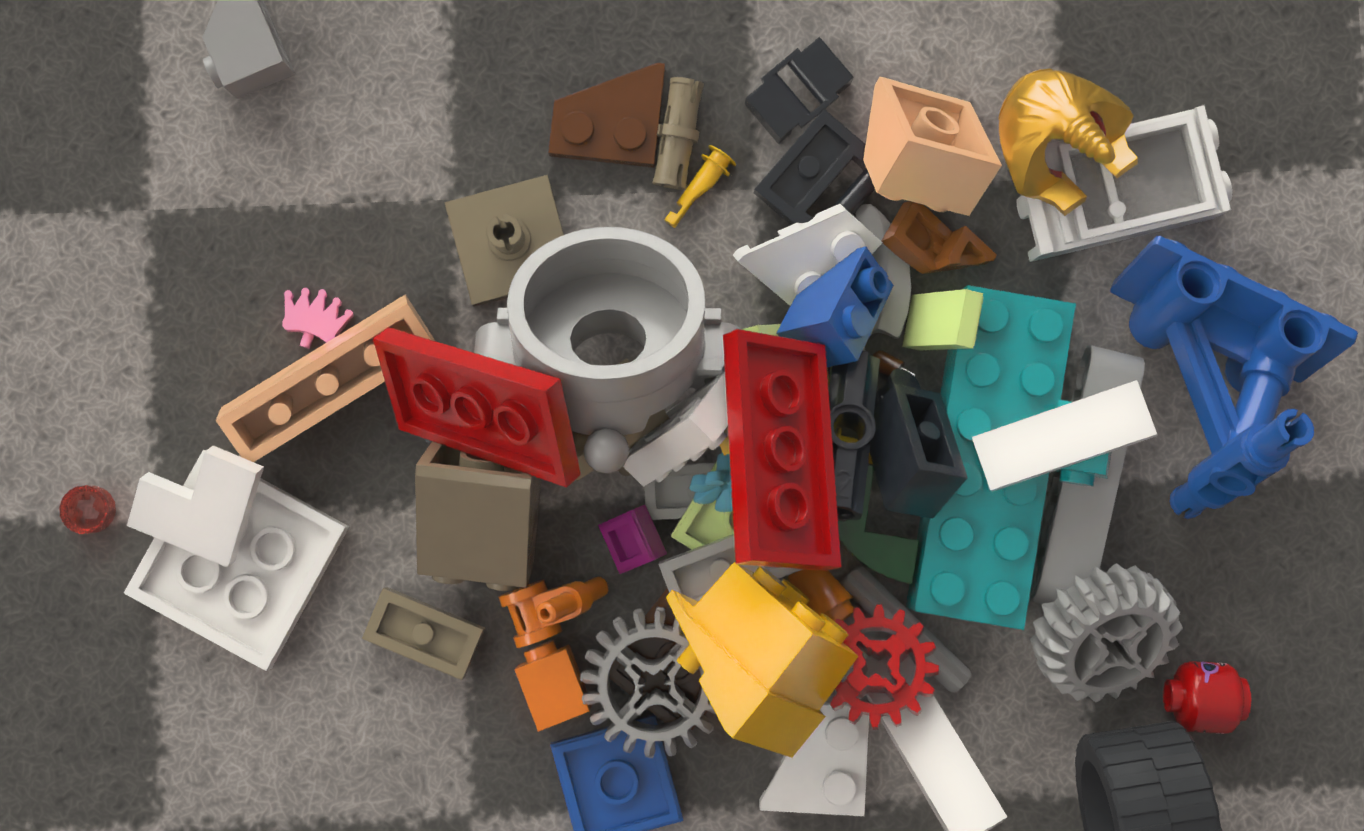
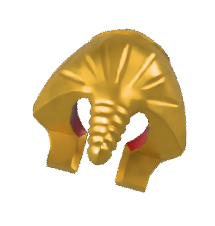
M1040 69L1021 77L1008 92L1000 109L998 119L1003 155L1017 192L1022 196L1039 199L1055 206L1064 216L1086 201L1087 196L1062 171L1048 168L1045 162V149L1047 143L1052 139L1064 140L1072 148L1079 149L1080 153H1085L1088 158L1093 157L1096 162L1102 163L1116 178L1137 165L1138 157L1128 148L1125 138V132L1134 117L1130 108L1109 91L1071 73L1052 69Z

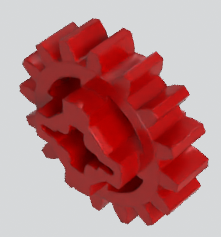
M876 604L873 617L865 618L864 613L859 607L854 608V623L848 626L838 618L835 622L849 634L843 643L856 653L858 658L854 662L853 671L846 677L844 682L841 680L834 689L837 694L833 697L830 706L834 711H837L848 705L851 708L848 720L854 725L864 714L869 716L872 730L879 729L881 717L889 716L896 727L902 726L900 711L907 708L911 713L918 716L922 709L916 700L917 696L921 695L932 698L935 689L924 680L925 677L939 675V665L925 661L926 657L936 651V646L934 642L920 644L918 639L924 631V626L919 622L912 625L909 629L905 627L904 610L899 609L892 619L885 618L882 604ZM884 631L893 635L886 641L869 640L863 633ZM861 650L877 661L882 660L885 656L889 658L887 669L891 682L886 677L883 679L877 673L869 678L865 676L868 667ZM912 652L915 659L916 672L913 682L909 686L906 679L900 674V663ZM867 693H886L892 701L883 704H872L864 702L860 698L862 699Z

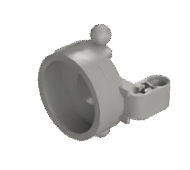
M595 227L560 236L537 249L523 262L511 282L507 298V308H498L497 322L487 323L476 331L474 353L560 378L571 430L590 435L583 450L585 460L596 472L607 474L617 472L625 465L630 450L628 442L623 435L643 431L650 415L667 408L677 401L688 388H695L696 392L725 372L723 335L740 328L731 323L721 322V308H705V292L698 271L692 262L676 247L657 236L635 229ZM605 333L627 335L644 347V350L634 361L618 365H590L580 360L574 352L583 341L595 335Z

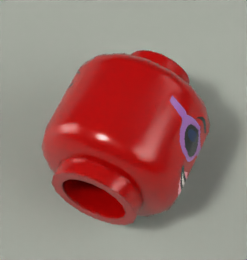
M1189 661L1182 663L1174 674V679H1167L1165 681L1163 703L1165 710L1173 712L1176 722L1182 725L1186 732L1226 734L1236 730L1240 721H1246L1249 717L1251 691L1248 681L1240 677L1238 671L1230 664Z

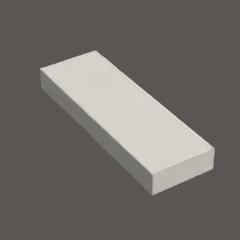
M1135 380L972 437L990 491L993 492L1156 437L1157 432L1138 381Z

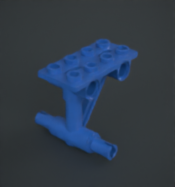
M1156 236L1113 281L1110 292L1134 304L1129 319V328L1137 342L1151 349H1161L1171 344L1212 453L1192 468L1188 474V481L1185 484L1178 486L1170 494V505L1173 511L1180 515L1186 509L1191 508L1184 515V518L1191 519L1201 514L1206 508H1222L1239 496L1253 494L1259 483L1283 469L1290 459V453L1312 440L1314 426L1311 419L1305 413H1302L1292 422H1288L1296 417L1297 409H1287L1275 419L1281 397L1287 395L1290 391L1293 380L1298 383L1303 382L1355 344L1358 332L1340 323L1329 314L1319 313L1289 298L1282 291L1268 288L1239 274L1230 266L1218 264L1189 250L1178 241ZM1212 350L1228 357L1225 364L1227 380L1235 390L1240 392L1235 407Z

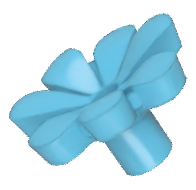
M721 453L717 456L716 471H710L707 475L697 474L692 477L689 489L695 492L693 499L695 503L710 504L716 500V511H733L730 454L724 456Z

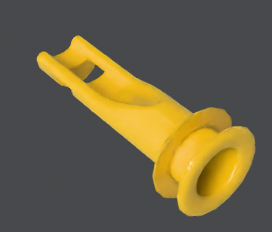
M709 145L708 148L712 150V153L709 156L701 155L705 163L676 202L681 209L677 214L670 211L664 219L673 228L678 225L693 202L712 188L722 174L730 175L726 169L729 164L736 166L735 161L717 147Z

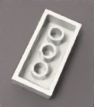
M725 372L668 410L666 413L670 419L639 439L630 449L628 459L623 467L643 487L654 480L658 483L669 475L672 469L675 472L679 471L689 459L696 461L708 447L714 450L724 441L727 436L724 430L728 426Z

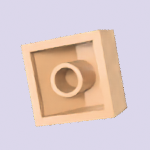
M879 77L874 87L863 158L876 192L893 201L904 199L926 205L937 212L951 211L970 216L1002 166L971 103Z

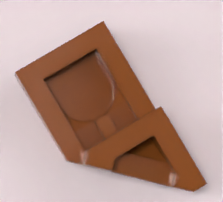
M912 201L902 204L881 240L895 255L922 274L985 265L994 261L997 256L967 226L952 232L923 204Z

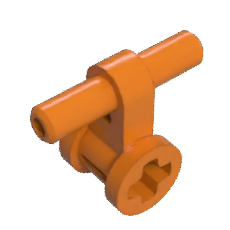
M594 577L584 583L574 581L548 590L545 581L540 580L528 584L526 588L520 587L500 595L498 598L501 606L508 607L518 634L513 637L516 647H525L562 632L560 622L587 612L594 601L608 593V584L602 577Z

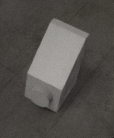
M217 0L202 37L210 55L203 58V63L216 88L224 87L235 98L239 99L295 75L264 0Z

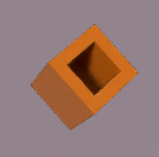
M554 640L523 652L526 662L519 664L514 670L538 732L590 711L592 705L583 704L582 696L587 692L584 682L580 680L581 673L570 645L557 649Z

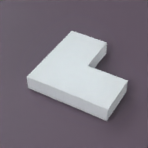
M212 446L204 452L194 490L148 472L139 479L127 526L228 568L236 560L264 466Z

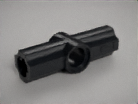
M862 351L858 361L831 366L828 390L838 521L842 522L860 520L862 518L870 444L876 430L874 409L880 359L873 357L868 351ZM839 427L850 428L857 433L860 440L855 443L844 442L836 436L834 429Z

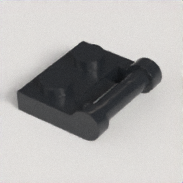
M823 109L757 185L753 193L790 225L806 223L813 219L806 212L853 160L861 167L863 172L833 205L841 204L853 215L875 190L863 160L866 144Z

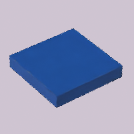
M654 714L634 719L641 723L658 725ZM608 727L551 742V750L574 831H649L683 821V814L662 741H655L656 748L653 758L645 757L644 748L646 740L637 739L631 753L623 751L624 741L628 734L622 730L613 741L608 742L604 738Z

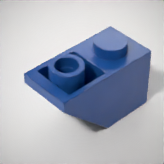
M866 246L857 248L796 295L776 334L779 337L825 345L827 367L858 361L894 285L888 278L886 271L880 267Z

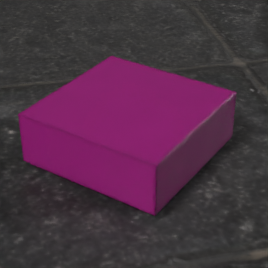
M645 504L598 525L619 574L667 554Z

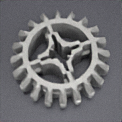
M1116 563L1111 566L1107 573L1095 567L1090 577L1086 579H1081L1075 575L1074 585L1067 590L1056 588L1058 598L1054 602L1042 604L1044 616L1033 621L1036 632L1030 638L1034 655L1038 660L1036 663L1053 687L1058 688L1061 694H1071L1076 701L1088 696L1096 703L1107 693L1117 699L1123 689L1131 687L1136 690L1137 683L1143 678H1155L1153 670L1158 665L1169 663L1166 652L1174 650L1179 646L1176 635L1183 627L1179 621L1180 611L1176 607V601L1159 579L1154 578L1150 573L1146 574V572L1141 571L1136 565L1124 569Z
M664 607L656 608L654 615L655 623L646 624L643 609H635L633 618L636 627L629 629L626 621L621 616L616 617L613 620V625L620 636L614 639L608 632L601 630L597 634L596 639L607 651L604 654L598 650L589 649L585 655V659L590 663L598 665L599 670L582 671L580 680L586 684H597V689L584 693L582 696L583 704L592 705L601 702L602 705L601 708L591 715V723L593 725L601 724L609 718L613 723L607 728L604 738L611 742L618 736L621 730L628 735L623 746V751L627 753L633 751L637 739L646 740L644 753L647 758L654 757L655 741H664L665 751L668 756L676 755L674 737L679 735L682 736L689 748H693L697 745V739L691 728L696 725L703 732L710 734L714 726L710 719L703 714L706 710L716 714L702 686L696 701L693 703L685 696V693L675 682V675L681 667L677 659L689 645V642L676 617L673 626L664 624L666 615ZM650 637L665 638L676 642L671 650L669 649L661 658L654 660L646 659L638 652L634 653L627 647L637 640ZM614 659L625 667V671L632 677L635 684L633 693L621 709L614 700L609 682L610 669ZM673 661L667 669L668 677H665L664 684L670 685L669 693L655 688L651 693L647 692L637 702L642 696V687L645 686L646 679L640 678L641 671H648L650 674L655 675L660 669L664 670ZM700 666L699 669H700V673H701V677H702V675H703L705 672L703 671L702 667ZM664 705L681 715L680 718L672 722L660 725L645 724L634 720L649 706Z

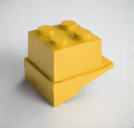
M733 562L699 601L672 589L666 599L689 642V645L678 657L677 662L692 674L700 666L705 673L699 679V682L724 730L733 739L793 758L826 717L820 711L821 707L858 658V655L843 643L849 634L827 615L821 613L819 616L806 604L810 599L797 587L785 579L780 581L762 566H759L753 572Z

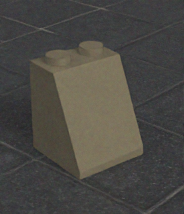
M432 441L417 462L415 471L417 574L432 576L434 581L442 584H459L467 580L486 583L487 587L498 591H511L518 587L526 588L533 570L542 479Z

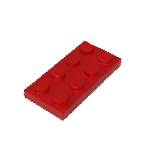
M389 327L373 338L399 430L566 488L581 475L560 378Z
M741 329L723 335L736 564L823 571L840 568L841 555L825 345Z

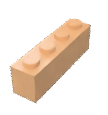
M406 294L221 407L216 422L239 455L244 459L255 462L385 382L373 338L387 327L435 341Z

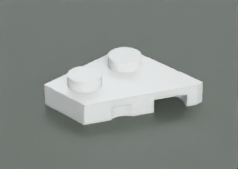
M841 204L817 213L809 222L795 223L777 231L778 237L750 249L748 245L738 248L733 256L742 266L791 306L796 295L857 248L866 246L871 254H873L883 242Z
M825 702L820 711L826 717L793 758L783 756L773 779L760 797V810L864 816L869 716L863 714L854 725L848 720L851 709L848 705L834 711L830 703Z

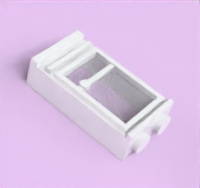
M1205 106L1130 124L1125 132V138L1128 148L1138 157V164L1118 178L1106 169L1102 163L1096 162L1093 157L1088 158L1085 153H1080L1079 149L1072 148L1064 140L1047 143L1045 162L1048 168L1062 171L1082 190L1087 198L1084 203L1066 216L1055 206L1042 200L1022 195L1017 199L1018 214L1021 219H1030L1036 244L1034 248L1028 251L1030 262L1214 219L1230 211L1229 202L1232 199V185L1227 173L1220 169L1216 153L1219 147L1218 130L1213 120L1207 118Z

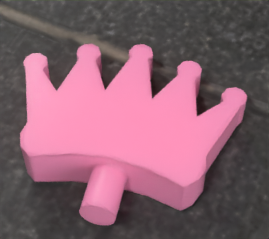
M308 288L302 289V295L295 305L292 300L294 297L293 293L290 290L284 293L285 318L282 321L283 327L287 332L304 333L299 346L310 349L314 336L326 343L337 337L354 316L351 310H346L345 315L338 318L339 307L342 304L339 298H334L333 303L325 310L327 292L324 289L319 290L318 296L311 305L309 300L311 293Z

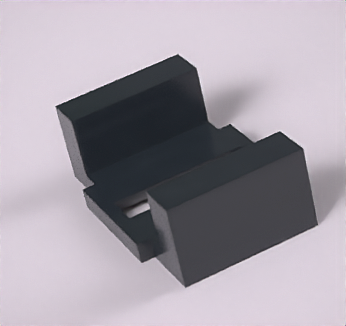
M818 37L802 52L797 48L761 78L763 84L746 97L745 105L774 140L780 144L791 135L792 129L797 125L802 129L818 116L823 109H826L839 98L837 93L840 94L850 86L854 77L825 42ZM788 65L821 104L814 111L810 112L778 75V72Z

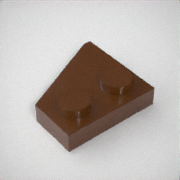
M655 63L554 100L549 156L654 168L665 63Z

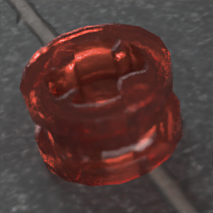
M85 485L69 490L62 498L59 510L60 517L68 529L79 534L97 533L106 529L114 519L116 506L112 495L107 490L95 485ZM90 495L95 498L93 508L99 512L97 519H85V523L80 520L83 511L77 507L79 500H90Z

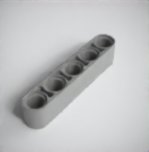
M1088 345L1082 354L1079 365L1084 367L1083 375L1077 374L1071 401L1075 402L1135 380L1138 381L1141 389L1145 366L1144 358ZM1127 447L1112 451L1108 479L1095 477L1093 487L1060 482V476L1059 478H1053L1044 521H1048L1049 524L1047 529L1042 528L1033 571L1037 576L1036 580L1032 581L1030 601L1040 604L1054 602L1058 598L1056 588L1067 590L1074 585L1075 575L1081 579H1086L1090 577L1095 567L1100 569Z

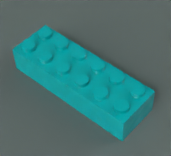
M967 285L963 289L983 293L975 346H973V349L947 350L940 394L968 478L933 519L920 516L917 535L919 542L912 584H909L906 607L915 612L1024 630L1049 473L992 492L990 491L972 437L1058 407V401L1061 400L1076 303Z

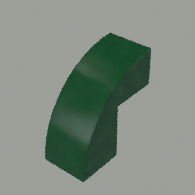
M868 465L862 518L845 522L838 521L840 544L853 558L869 569L897 581L912 584L919 540L865 531L874 475V467Z

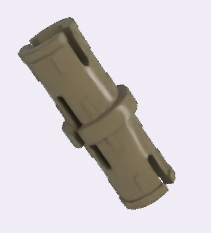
M683 77L670 78L663 125L658 124L657 137L661 138L657 166L652 182L653 185L661 186L664 184L666 188L686 190L693 143H698L700 133L698 130H695L699 103L704 83L700 81H695L694 84V79Z

